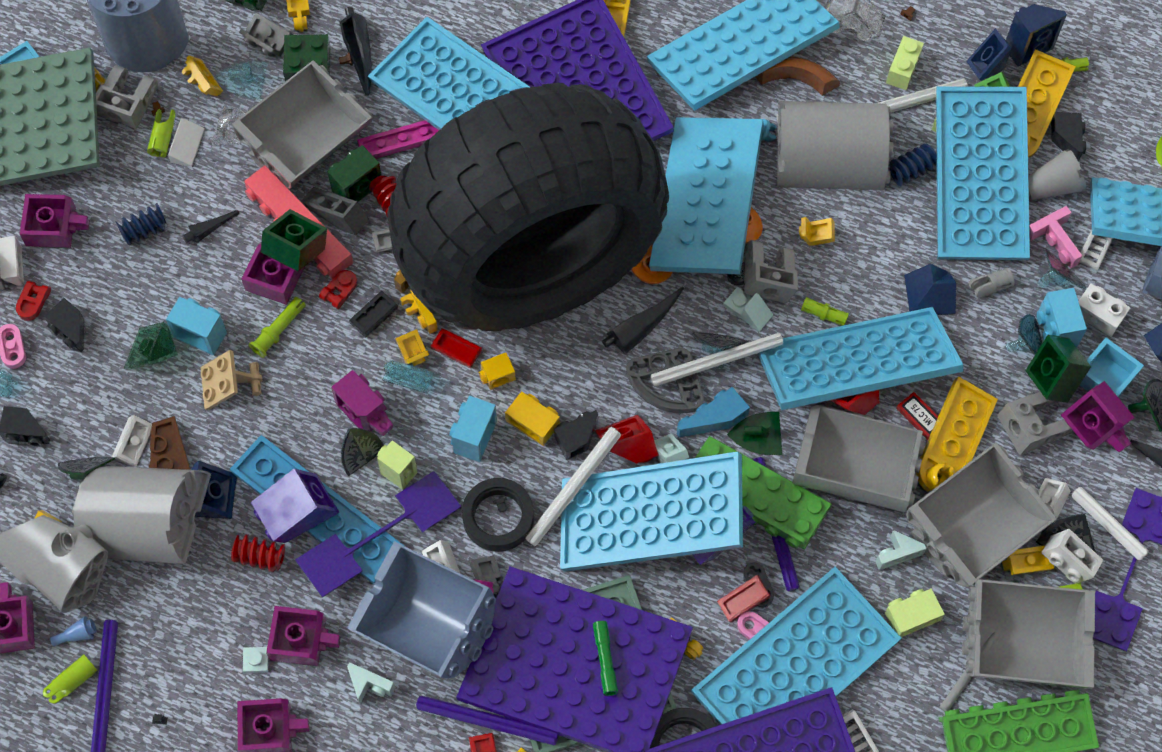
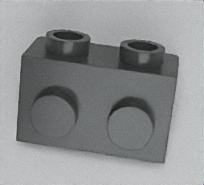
M257 12L254 14L246 30L240 29L239 31L240 34L245 36L243 39L245 42L252 46H255V44L262 47L260 51L270 57L273 54L281 56L284 52V35H293Z

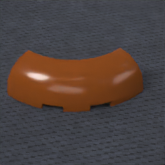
M792 56L755 76L761 85L779 79H798L813 87L822 96L840 86V81L836 76L823 66L807 59Z

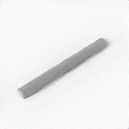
M993 632L983 645L981 653L988 652L1000 635ZM966 669L940 705L939 709L942 711L951 709L971 680L972 676L966 673Z

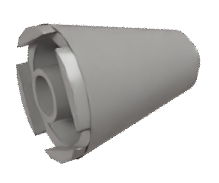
M1064 150L1028 176L1030 200L1086 190L1084 176L1081 177L1079 172L1081 167L1071 150Z

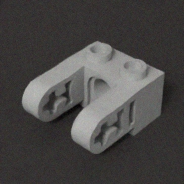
M115 65L105 83L101 84L96 92L97 116L137 129L156 93L158 80L145 75L134 95L129 94L127 96L121 94L120 92L128 78V69Z
M750 240L745 249V294L754 296L758 293L761 298L787 303L798 291V271L795 270L794 250L781 247L776 256V267H771L764 263L763 243Z
M1041 392L1007 403L997 415L1019 455L1033 451L1073 431L1064 419L1045 426L1042 424L1036 411L1050 406L1055 401L1046 400Z

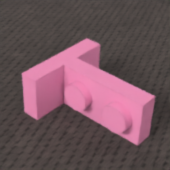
M1065 206L1029 225L1030 241L1046 234L1045 237L1048 244L1056 248L1061 262L1067 263L1071 269L1079 264L1082 254L1060 226L1068 221L1072 213Z

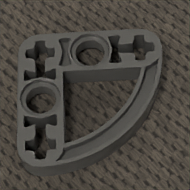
M671 349L636 357L628 361L626 374L631 386L642 399L652 406L673 413L696 412L697 408L703 404L704 396L697 373L689 375L694 380L690 385L683 384L680 379L676 380L682 401L661 397L642 382L643 379L651 378V375L681 365L680 361L676 360L678 355L686 358L684 363L693 361L691 353L687 349ZM655 360H662L665 363V367L655 369L652 363ZM645 362H648V368H649V370H650L649 372H647V367H645V364H646ZM633 365H637L638 368H641L640 373L636 374V372L632 370ZM692 389L694 398L699 399L696 405H693L692 402H687L690 399L689 391Z

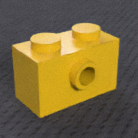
M522 391L505 412L506 422L542 446L546 444L553 435L554 429L560 424V416H558L559 414L555 409L549 406L546 408L540 404V401L534 395H527Z

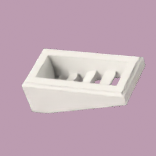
M1091 229L1080 252L1082 254L1080 263L1098 271L1113 238L1108 237L1105 240L1092 235ZM1092 239H1094L1104 244V246L1101 247L1099 245L1092 243L1091 241ZM1089 247L1094 248V249L1100 251L1101 253H1100V255H1098V254H1096V253H1094V252L1088 250V248H1089ZM1085 254L1096 258L1097 262L1095 263L1084 258Z
M852 709L843 714L845 723L852 719L855 722L847 727L849 733L857 728L860 730L859 733L851 737L852 743L862 737L866 740L854 747L855 752H859L867 746L871 748L868 752H879L855 710Z

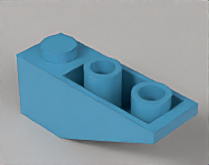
M733 387L727 391L722 390L714 397L712 402L699 406L694 415L681 419L678 422L676 434L680 438L730 429L748 416L750 407Z

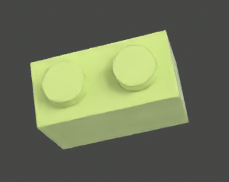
M903 36L890 67L886 84L907 90L924 45L923 42Z
M391 441L388 446L384 445L377 454L381 475L402 490L418 473L415 456L394 441Z
M919 589L910 594V598L905 600L898 598L888 604L885 615L891 627L900 637H904L942 620L945 614L932 589L926 591Z

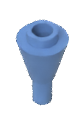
M84 616L63 633L50 637L51 644L57 646L67 641L94 639V633L97 632L95 623L92 619L89 620Z

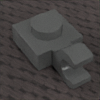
M494 555L473 559L470 562L474 578L493 582V595L497 598L500 591L497 581L502 576Z

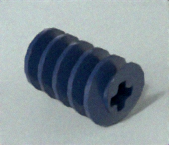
M923 143L920 147L906 152L905 155L892 159L889 163V168L894 182L901 187L903 186V180L906 183L911 181L910 176L913 179H917L918 172L920 175L926 174L925 168L928 171H932L933 164L937 167V154L929 144Z
M158 203L155 204L156 211L150 206L147 207V214L139 210V218L133 213L130 214V222L125 217L122 218V225L115 221L124 241L129 246L132 245V238L140 242V234L146 239L149 238V230L154 235L157 234V227L165 231L166 220Z

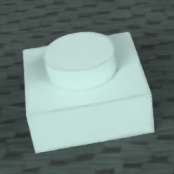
M267 647L243 648V673H268L269 658L266 654Z

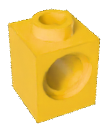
M506 352L481 362V371L478 373L483 385L487 383L490 390L516 380L515 370Z

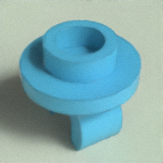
M763 119L764 127L761 141L771 142L776 139V136L772 135L769 131H774L777 126L770 123L769 120Z

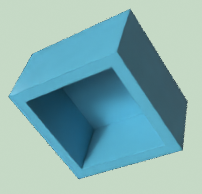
M1069 288L1047 292L1037 311V321L1039 325H1043L1045 331L1043 332V340H1045L1048 334L1070 338L1074 345L1078 347L1087 327L1075 289Z
M179 297L166 318L174 338L213 356L227 334L220 313L214 308L208 307L207 309L200 306L197 301L191 298L186 300Z
M1105 338L1087 359L1091 368L1079 386L1088 392L1105 381L1119 398L1135 380L1144 365L1108 338Z
M469 396L467 402L461 404L458 413L460 418L458 423H453L449 436H452L451 445H453L455 454L480 462L497 423L496 405Z

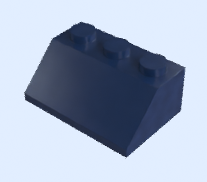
M1033 4L1027 8L1022 7L1015 12L1006 41L1011 46L1009 56L1017 67L1029 62L1035 49L1043 53L1054 49L1067 16L1065 11Z

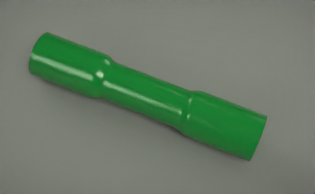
M597 621L593 623V630L599 654L604 696H613L618 694V686L611 657L607 621Z

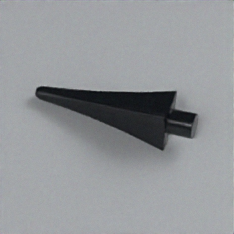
M235 210L214 219L188 225L190 232L182 235L186 243L192 240L199 243L224 223L239 215V211Z

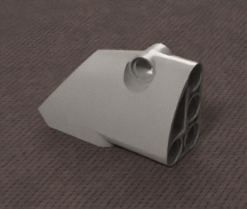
M42 515L0 534V563L19 581L27 585H33L61 612L67 613L85 606L96 597L107 562L108 551L93 539L92 532L88 526L82 524L72 528Z

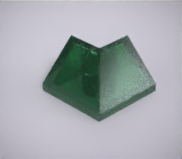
M161 322L139 328L124 369L131 370L153 365L178 355L173 342V335L167 323Z

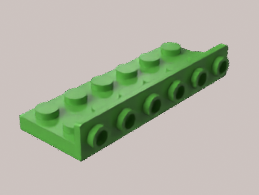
M709 436L695 458L738 451ZM742 454V506H746L752 512V518L756 522L754 525L758 523L765 527L764 530L774 537L779 535L786 539L785 542L795 549L800 547L805 550L831 509V503L801 486L792 484V481Z
M1079 689L1065 691V697L1056 698L1055 693L1041 695L1040 701L1032 702V698L1028 697L1016 699V705L1008 706L1007 701L992 703V709L984 710V706L979 705L968 707L969 712L960 714L959 709L944 711L945 716L939 717V722L943 724L948 752H1076L1099 748L1088 693L1080 694Z

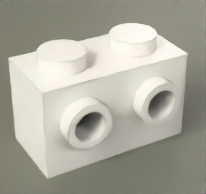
M1093 284L1089 285L1078 301L1084 321L1110 337L1113 336L1130 310V307L1124 301L1112 297L1103 288Z
M1070 529L1051 535L1042 551V554L1048 558L1049 562L1060 569L1075 584L1094 578L1103 562V559Z

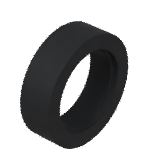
M491 478L475 485L464 499L462 506L464 529L468 537L477 546L485 550L494 552L511 550L525 541L527 534L533 527L534 509L531 497L520 484L510 479ZM493 495L510 497L519 505L522 512L521 520L517 527L504 535L488 534L475 521V512L478 505L484 499Z
M693 708L672 709L662 715L651 748L660 746L663 734L674 725L690 724L701 731L716 727L717 725L709 716Z

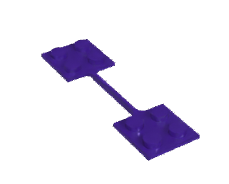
M435 471L395 495L405 510L403 515L352 548L345 547L338 536L334 534L295 559L322 598L363 572L353 558L354 552L404 519L413 520L423 533L461 508V505Z
M1135 488L1122 526L1130 533L1136 535L1141 544L1145 541H1152L1162 545V497ZM1133 557L1119 595L1110 596L1097 590L1095 592V632L1093 639L1126 652L1143 609L1126 602L1123 597L1137 560L1135 557Z

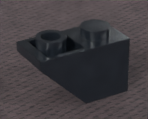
M1055 112L1051 120V141L1062 151L1071 150L1079 162L1082 154L1086 152V141H1083L1085 122H1082V113Z
M63 298L44 316L48 323L46 327L53 335L57 336L60 334L64 338L62 341L71 350L76 348L82 352L84 350L85 320L81 312Z
M3 407L0 421V436L6 443L19 444V441L28 442L29 445L40 447L42 444H50L48 435L27 408Z
M597 410L593 412L586 411L580 414L577 419L571 422L564 421L554 429V438L566 460L588 451L598 423Z

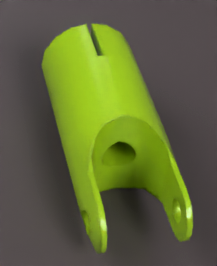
M160 109L157 110L147 148L149 155L163 158L167 156L176 117L174 109L171 110L168 120L160 123L162 112Z
M83 654L43 689V696L49 698L50 703L55 704L72 693L98 670Z

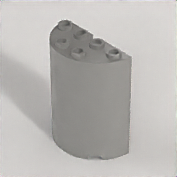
M313 60L232 123V127L239 141L251 149L248 154L260 168L265 165L290 189L370 125L373 115L367 108H362L358 104V100L353 94H345L342 91L344 90L342 84L337 79L333 80L329 76L327 69L323 65L319 66Z
M778 101L777 187L884 190L885 184L890 183L888 162H890V156L893 155V142H890V134H893V121L889 120L890 106L881 103Z
M812 404L792 484L905 512L907 507L910 508L914 503L915 494L911 490L916 489L918 476H916L915 472L919 473L922 462L918 455H922L925 442L921 441L923 431Z
M994 443L912 505L906 514L907 522L915 528L911 531L915 540L926 546L924 554L946 577L952 575L955 583L962 587H969L974 584L977 579L983 577L1057 519L1051 506L1042 501L1038 496L1039 492L1032 484L1027 485L1023 481V471L1011 462L1007 451L997 443Z
M101 466L90 472L79 485L75 504L72 507L74 527L82 524L88 526L92 532L93 539L108 551L107 559L186 564L196 529L194 516L196 512L201 511L211 474L203 470Z
M977 579L974 587H969L968 600L970 604L968 617L964 616L962 624L963 631H966V640L962 642V655H966V673H969L972 677L1087 689L1094 688L1095 646H1093V634L1095 632V591ZM993 632L999 634L1000 636L988 652L982 654V647Z

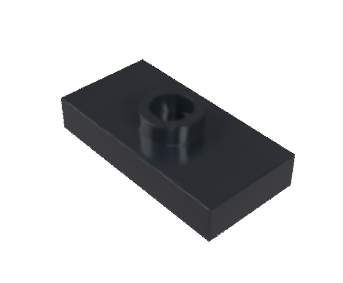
M381 290L349 320V323L366 338L398 309V304Z

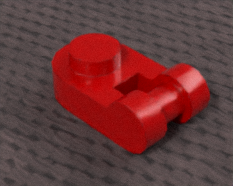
M350 270L339 271L330 283L321 290L319 298L323 301L328 300L332 303L333 307L340 309L357 286L356 275ZM335 289H336V290H338V291L341 292V293L338 294V295H335L333 292H334Z
M27 281L16 303L15 308L18 316L24 321L36 319L50 295L51 287L46 285L38 286L35 282ZM36 294L37 296L33 298L31 295Z

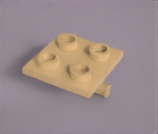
M228 350L200 367L205 410L212 409L238 394L237 383H251L252 395L259 396L262 394L260 382L263 380L262 375L259 374V363L252 362L249 364L250 374L236 371L232 350Z

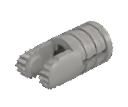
M1007 267L1003 270L974 278L968 284L972 290H975L976 297L980 298L1014 287L1015 282L1011 270Z

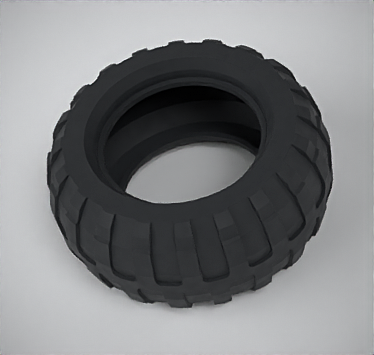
M564 83L542 84V86L515 89L494 99L485 100L459 117H455L447 122L441 130L419 147L414 153L411 162H408L397 177V186L391 194L390 206L387 211L392 251L411 291L431 313L438 314L445 321L453 323L462 329L477 330L479 328L481 331L495 332L505 329L526 328L532 326V324L552 320L580 305L583 306L609 287H613L633 267L640 263L649 247L654 244L661 233L662 222L667 215V203L669 202V190L662 157L651 136L633 112L617 98L612 99L604 92L588 85L578 84L569 87Z

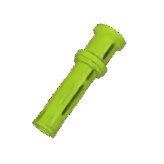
M295 296L269 327H264L259 337L254 342L251 341L248 344L254 353L264 358L267 355V350L273 344L279 342V335L306 307L304 302L300 303L302 300L299 297Z

